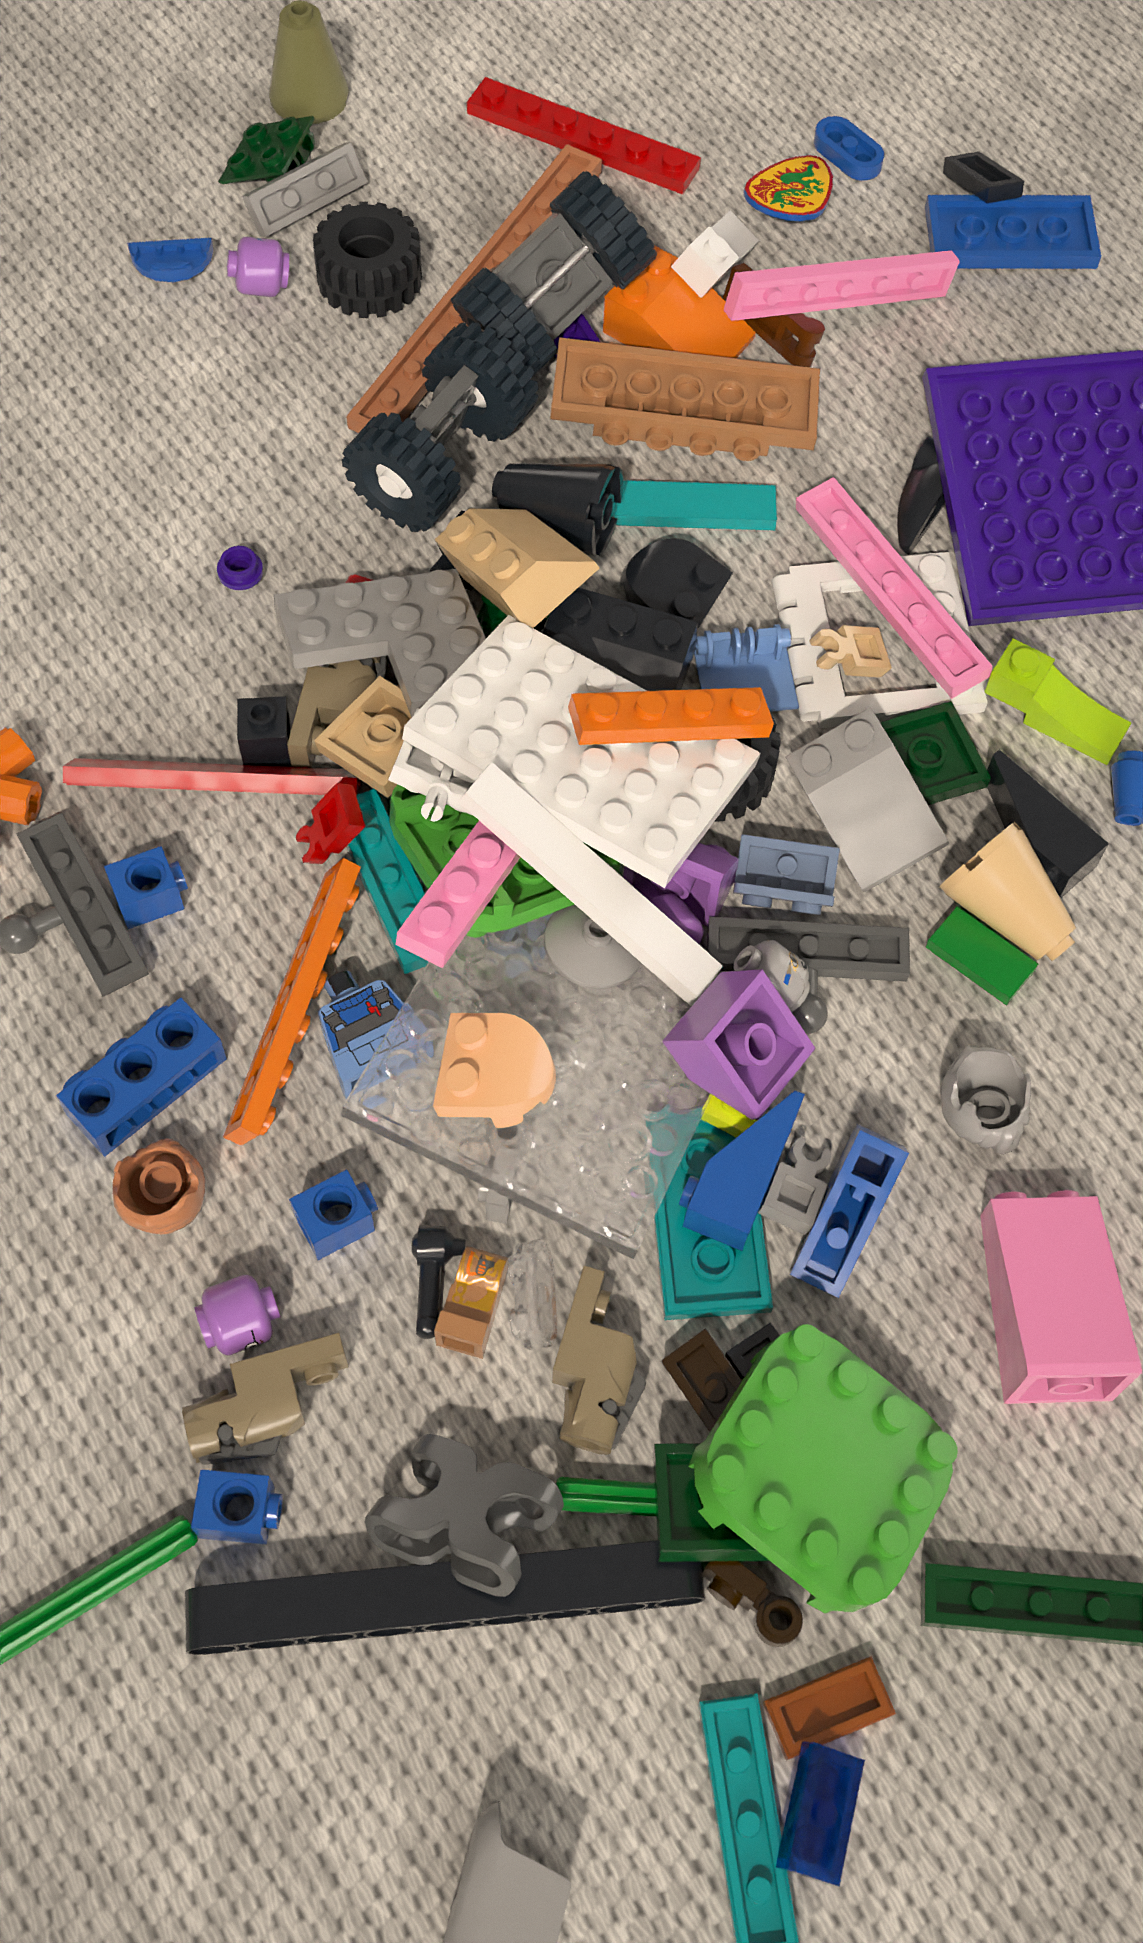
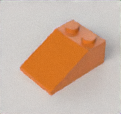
M657 246L653 248L657 252L656 259L627 287L620 289L614 286L605 295L603 333L627 346L737 359L756 335V332L744 320L731 321L723 310L726 301L713 288L700 298L671 267L678 257Z

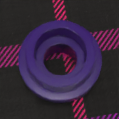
M233 546L222 553L217 564V574L220 582L225 587L232 590H246L254 587L261 580L263 565L259 556L250 548ZM238 569H245L244 571L235 572Z

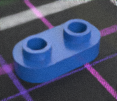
M830 116L823 118L817 123L814 147L821 155L846 175L856 180H871L880 174L884 160V150L880 144L843 117Z

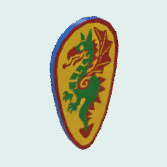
M814 155L797 156L777 162L756 173L746 182L743 195L747 203L771 217L790 221L812 220L822 215L828 205L833 175L824 159Z

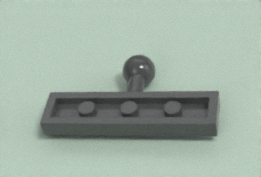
M59 813L16 833L54 906L30 917L22 914H12L5 917L0 922V946L12 954L25 953L35 945L38 935L64 924L102 997L149 975L146 965L63 814Z
M709 916L707 952L723 965L720 971H735L734 962L739 953L747 946H755L765 940L779 942L806 963L809 972L810 990L801 1006L792 1012L806 1034L819 1031L825 1025L828 1017L826 1004L818 997V977L907 982L910 975L909 928Z

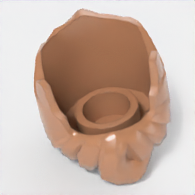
M170 1138L161 1139L147 1145L145 1148H140L132 1156H127L116 1163L113 1179L114 1207L117 1214L129 1226L153 1234H170L189 1225L201 1210L205 1194L203 1168L197 1159L179 1142Z

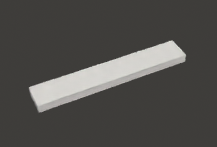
M493 762L484 769L459 799L458 802L690 1006L698 1000L713 982L723 965Z

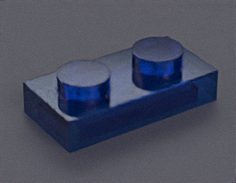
M802 1741L776 1868L827 1885L840 1887L865 1760L816 1742Z

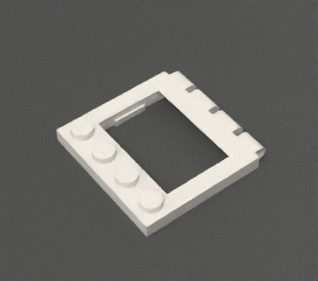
M949 552L901 556L971 640ZM840 562L789 566L788 574L778 575L772 579L777 609L780 611L781 629L789 628L791 634V646L787 647L789 648L787 652L794 685L797 687L795 690L801 721L818 720L819 728L837 727L871 707L879 722L949 701H952L958 715L985 711L988 702L982 682L952 699L936 679L937 688L845 696L838 663L833 668L827 670L817 667L816 661L826 653V650L821 646L810 645L809 640L820 630L830 629L822 592L840 590V593L863 590Z

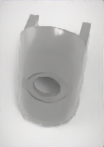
M499 1800L478 1816L473 1827L471 1842L460 1874L461 1880L456 1898L452 1903L442 1943H557L571 1890V1882L566 1877L507 1847L503 1843Z

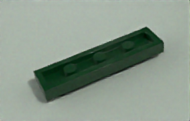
M925 1563L921 1567V1626L1143 1647V1583Z

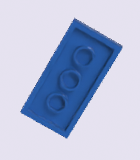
M927 195L925 214L930 253L952 250L960 260L957 269L1098 268L1101 250L1091 195H1022L1019 198L986 203L975 195Z

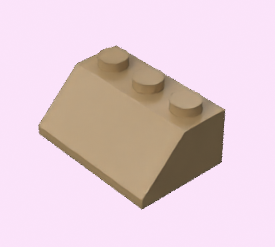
M469 508L461 516L454 518L447 525L446 529L434 539L463 579L507 616L510 615L518 622L532 628L600 569L594 560L527 510Z

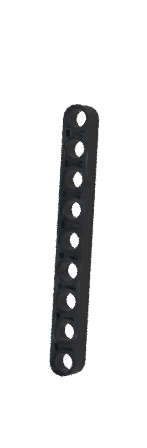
M658 1540L519 1554L521 1578L514 1590L504 1597L494 1596L458 1582L452 1574L451 1561L428 1565H407L196 1587L185 1591L186 1654L211 1655L697 1604L706 1600L701 1561L659 1562Z

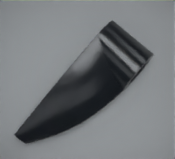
M930 436L925 439L916 454L898 508L897 529L899 547L907 555L916 547L945 505L934 439Z

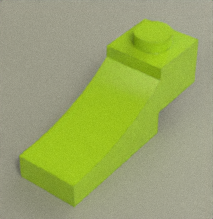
M1012 638L992 670L984 693L1026 713L1023 724L1108 766L1132 722L1103 707L1073 685L1053 665L1054 658Z

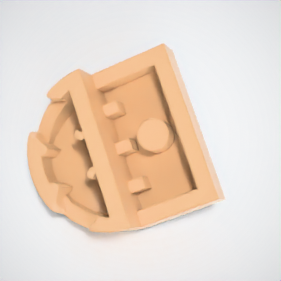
M507 1013L450 1014L433 1103L438 1117H489L496 1128H504L523 1122V1114L533 1109L539 1102L547 1103L554 1090L556 1068L545 1041L532 1025L518 1016Z

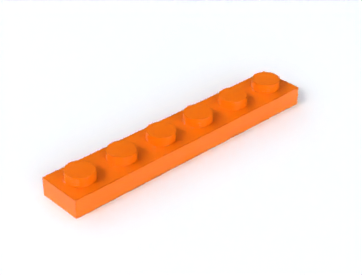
M345 858L329 869L323 877L223 1135V1138L236 1144L244 1145L259 1135L263 1136L273 1122L276 1107L272 1106L271 1103L277 1088L281 1089L285 1085L291 1074L293 1061L288 1058L294 1043L298 1044L302 1040L308 1029L311 1019L309 1015L305 1014L311 998L315 999L319 995L325 984L327 972L322 970L327 955L331 956L337 949L344 933V929L339 927L344 912L347 913L352 908L359 894L360 887L355 885V881L361 866Z

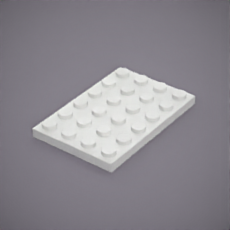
M510 615L500 623L404 725L402 740L473 780H476L484 769L493 762L582 842L664 888L755 768L760 756V752L736 739L579 745L568 709L571 694L647 690L532 627L518 622Z

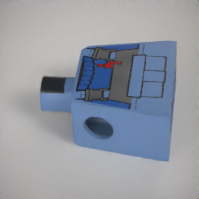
M342 971L331 976L325 982L324 988L332 1002L321 1007L318 1010L322 1033L346 1101L434 1058L432 1037L384 980H376L360 988L350 971Z

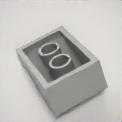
M871 707L785 756L836 847L840 848L839 852L862 892L872 889L949 845L948 839Z

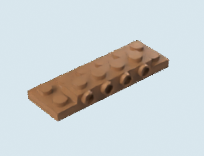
M559 337L550 419L594 424L593 436L602 437L604 442L610 445H622L627 440L646 442L649 448L657 451L667 450L671 445L690 447V450L699 456H708L717 450L733 452L734 456L742 461H752L759 456H767L770 445L814 450L817 440L820 369Z

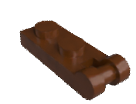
M741 263L732 267L723 295L725 301L727 300L734 274L736 272L754 271L747 264ZM803 313L743 319L758 336L791 365L801 367L812 366L816 355L814 346L820 343L825 330L822 322L806 317ZM793 334L799 339L798 341L793 338Z

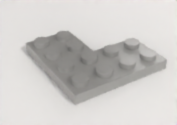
M456 569L434 570L430 573L401 577L391 576L380 580L342 583L337 586L309 590L298 589L292 592L274 594L275 613L294 669L388 655L411 718L414 716L416 709H420L486 639Z

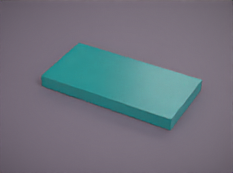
M701 1110L645 1113L643 1123L664 1321L771 1313L773 1302L762 1217L760 1214H757L743 1251L682 1227L687 1208L680 1206L679 1201L690 1175L700 1179L707 1161L736 1137L699 1118Z

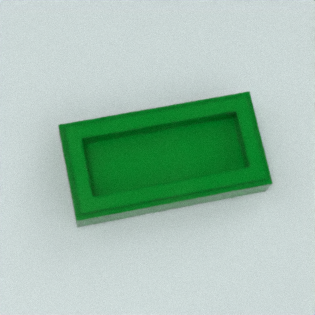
M958 906L928 939L925 947L1006 1006L1033 975L1039 965Z

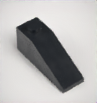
M999 749L993 754L987 768L991 777L987 789L1004 828L1015 822L1023 829L1061 899L1098 866L1109 843Z

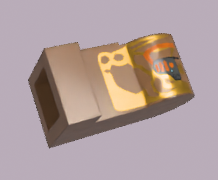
M469 1246L465 1248L454 1284H451L444 1308L440 1311L434 1330L436 1346L477 1358H484L506 1279L509 1258Z

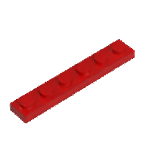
M487 77L482 80L467 101V114L560 149H563L566 144L602 159V165L682 195L700 169V156Z

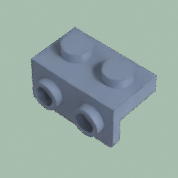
M742 834L733 894L743 895L742 904L771 908L772 900L775 899L792 902L791 911L821 915L822 906L833 907L835 896H833L840 848Z

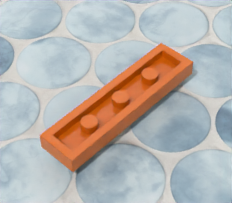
M761 687L571 694L568 706L579 745L764 738L770 736L774 725Z

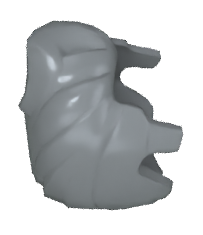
M967 1045L950 1065L943 1079L940 1091L943 1116L959 1137L974 1144L977 1143L982 1148L989 1149L992 1147L998 1154L1003 1155L1012 1152L1019 1145L1024 1126L1028 1125L1030 1121V1076L1028 1073L1023 1074L1015 1058L1001 1048Z

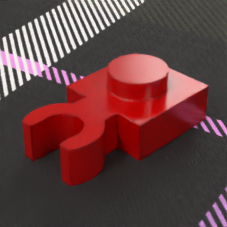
M336 783L311 810L314 823L311 826L305 825L301 827L296 834L297 842L310 843L309 850L302 857L303 863L323 864L328 859L330 853L339 854L365 828L363 814L353 785Z

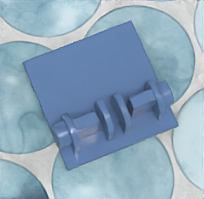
M775 624L773 628L757 629V632H753L752 627H746L745 633H739L738 628H732L731 634L730 632L711 633V631H704V636H697V645L694 653L700 689L761 687L770 712L798 709L799 705L787 647L791 646L789 628L781 629L779 624Z

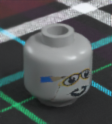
M765 940L755 946H747L739 953L734 962V970L763 969L791 1012L795 1011L805 1001L810 990L808 966L786 947L775 940Z

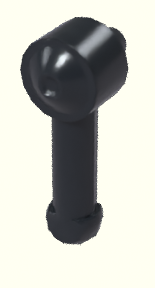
M419 1225L417 1233L412 1238L411 1251L417 1260V1266H420L416 1335L423 1339L435 1337L434 1330L439 1317L441 1267H445L453 1257L461 1256L466 1248V1240L454 1237L446 1226Z

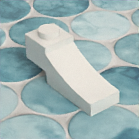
M730 210L712 227L709 226L698 236L671 267L702 298L733 266L751 251L759 240Z

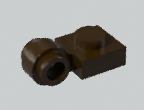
M710 1561L707 1564L703 1577L710 1581L706 1588L708 1592L720 1603L732 1610L741 1605L747 1611L750 1609L756 1613L754 1616V1628L758 1637L764 1643L773 1647H783L795 1640L802 1629L803 1616L799 1606L792 1599L772 1593L766 1588V1582L738 1561ZM780 1613L787 1621V1629L778 1630L774 1628L769 1621V1614Z

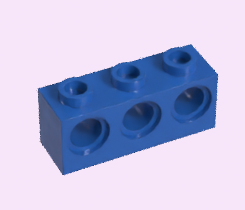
M179 998L172 1005L157 1009L148 1018L146 1025L130 1038H122L116 1041L107 1050L105 1057L89 1070L79 1071L70 1077L65 1083L63 1090L56 1097L65 1114L97 1150L106 1157L227 1060L221 1039L182 998ZM179 1036L192 1037L184 1046H170L171 1042ZM139 1068L151 1069L149 1074L142 1079H129L132 1072ZM100 1100L110 1101L103 1111L87 1113L88 1108L93 1103Z

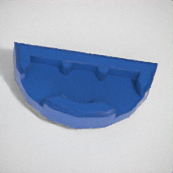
M212 238L127 243L133 266L143 276L161 282L187 280L199 274L210 263L214 250Z

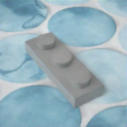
M344 142L243 195L242 198L260 237H267L368 182L352 143Z

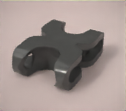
M435 1434L422 1436L411 1451L412 1468L418 1483L430 1489L431 1492L426 1496L415 1499L391 1495L379 1498L365 1517V1526L371 1540L384 1551L416 1565L432 1564L445 1555L451 1554V1571L458 1582L494 1596L504 1597L509 1595L521 1578L520 1559L515 1547L499 1537L498 1534L503 1530L513 1527L544 1531L550 1528L564 1506L559 1488L546 1476L512 1462L496 1463L482 1473H478L477 1454L470 1446Z

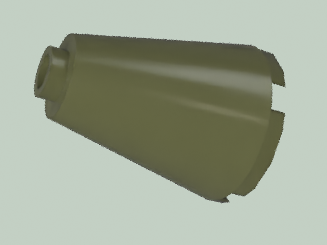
M293 1L281 10L269 87L270 103L276 113L284 119L287 117L301 118L314 116L313 124H320L334 119L347 105L346 100L349 88L320 10L315 5L306 1Z

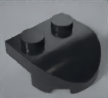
M672 538L654 542L636 553L623 569L620 586H624L628 602L698 622V630L733 572L694 543Z

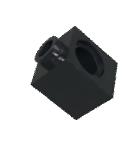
M286 696L237 699V741L243 765L292 767L287 746L292 725Z

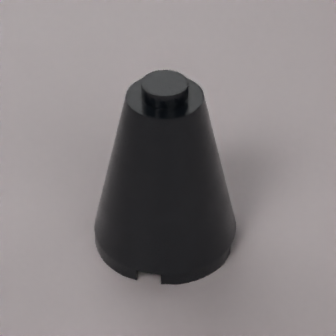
M509 463L503 471L499 470L496 473L492 485V496L497 498L498 508L527 510L584 554L600 556L606 550L616 526L617 518L611 516L614 502L621 504L623 472L620 467L612 466L611 464Z

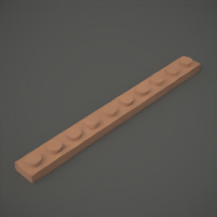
M566 144L348 413L346 418L349 429L359 433L374 416L376 417L379 413L384 412L387 416L391 413L399 414L402 422L406 420L428 392L424 385L428 379L422 377L425 358L453 327L456 328L458 324L464 323L459 313L454 309L451 298L482 268L492 269L517 249L552 215L550 203L583 171H588L592 176L596 175L598 177L602 172V159Z

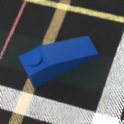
M798 1091L792 1092L709 1159L700 1179L690 1175L679 1201L680 1206L687 1208L682 1227L743 1251L805 1094Z
M856 1124L832 1173L814 1225L804 1238L791 1268L790 1275L837 1298L840 1297L909 1155L905 1146Z

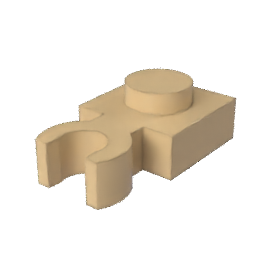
M843 625L836 632L831 629H822L809 640L810 645L821 646L826 650V653L816 661L817 667L821 669H831L839 663L842 664L845 676L879 678L892 669L879 628Z

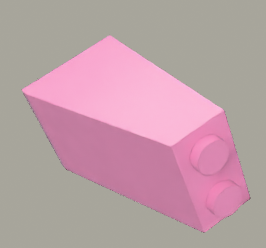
M1071 1190L1053 1192L1044 1198H1027L1023 1192H1005L995 1196L994 1199H990L980 1218L1004 1404L1113 1401L1142 1374V1369L1098 1196L1079 1197L1078 1192Z

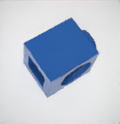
M162 846L104 866L128 929L185 909L180 891L188 889L186 880L178 861L168 864ZM158 883L153 889L141 890L147 884Z
M347 1169L289 1199L294 1217L317 1260L375 1231L372 1213L378 1210L375 1199L364 1181L357 1185L354 1183ZM345 1205L351 1209L348 1216L340 1221H330L324 1218L325 1212L332 1206Z
M200 1470L191 1529L199 1539L267 1545L269 1529H278L280 1525L283 1504L282 1494L274 1493L275 1486L268 1475ZM241 1495L250 1496L254 1499L253 1510L245 1519L232 1521L226 1518V1508L232 1499Z

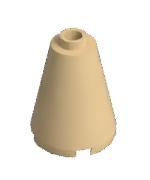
M1015 822L981 848L975 856L958 868L940 885L948 897L1036 960H1039L1046 954L1053 961L1075 943L1069 934L1076 929V926L1023 829Z

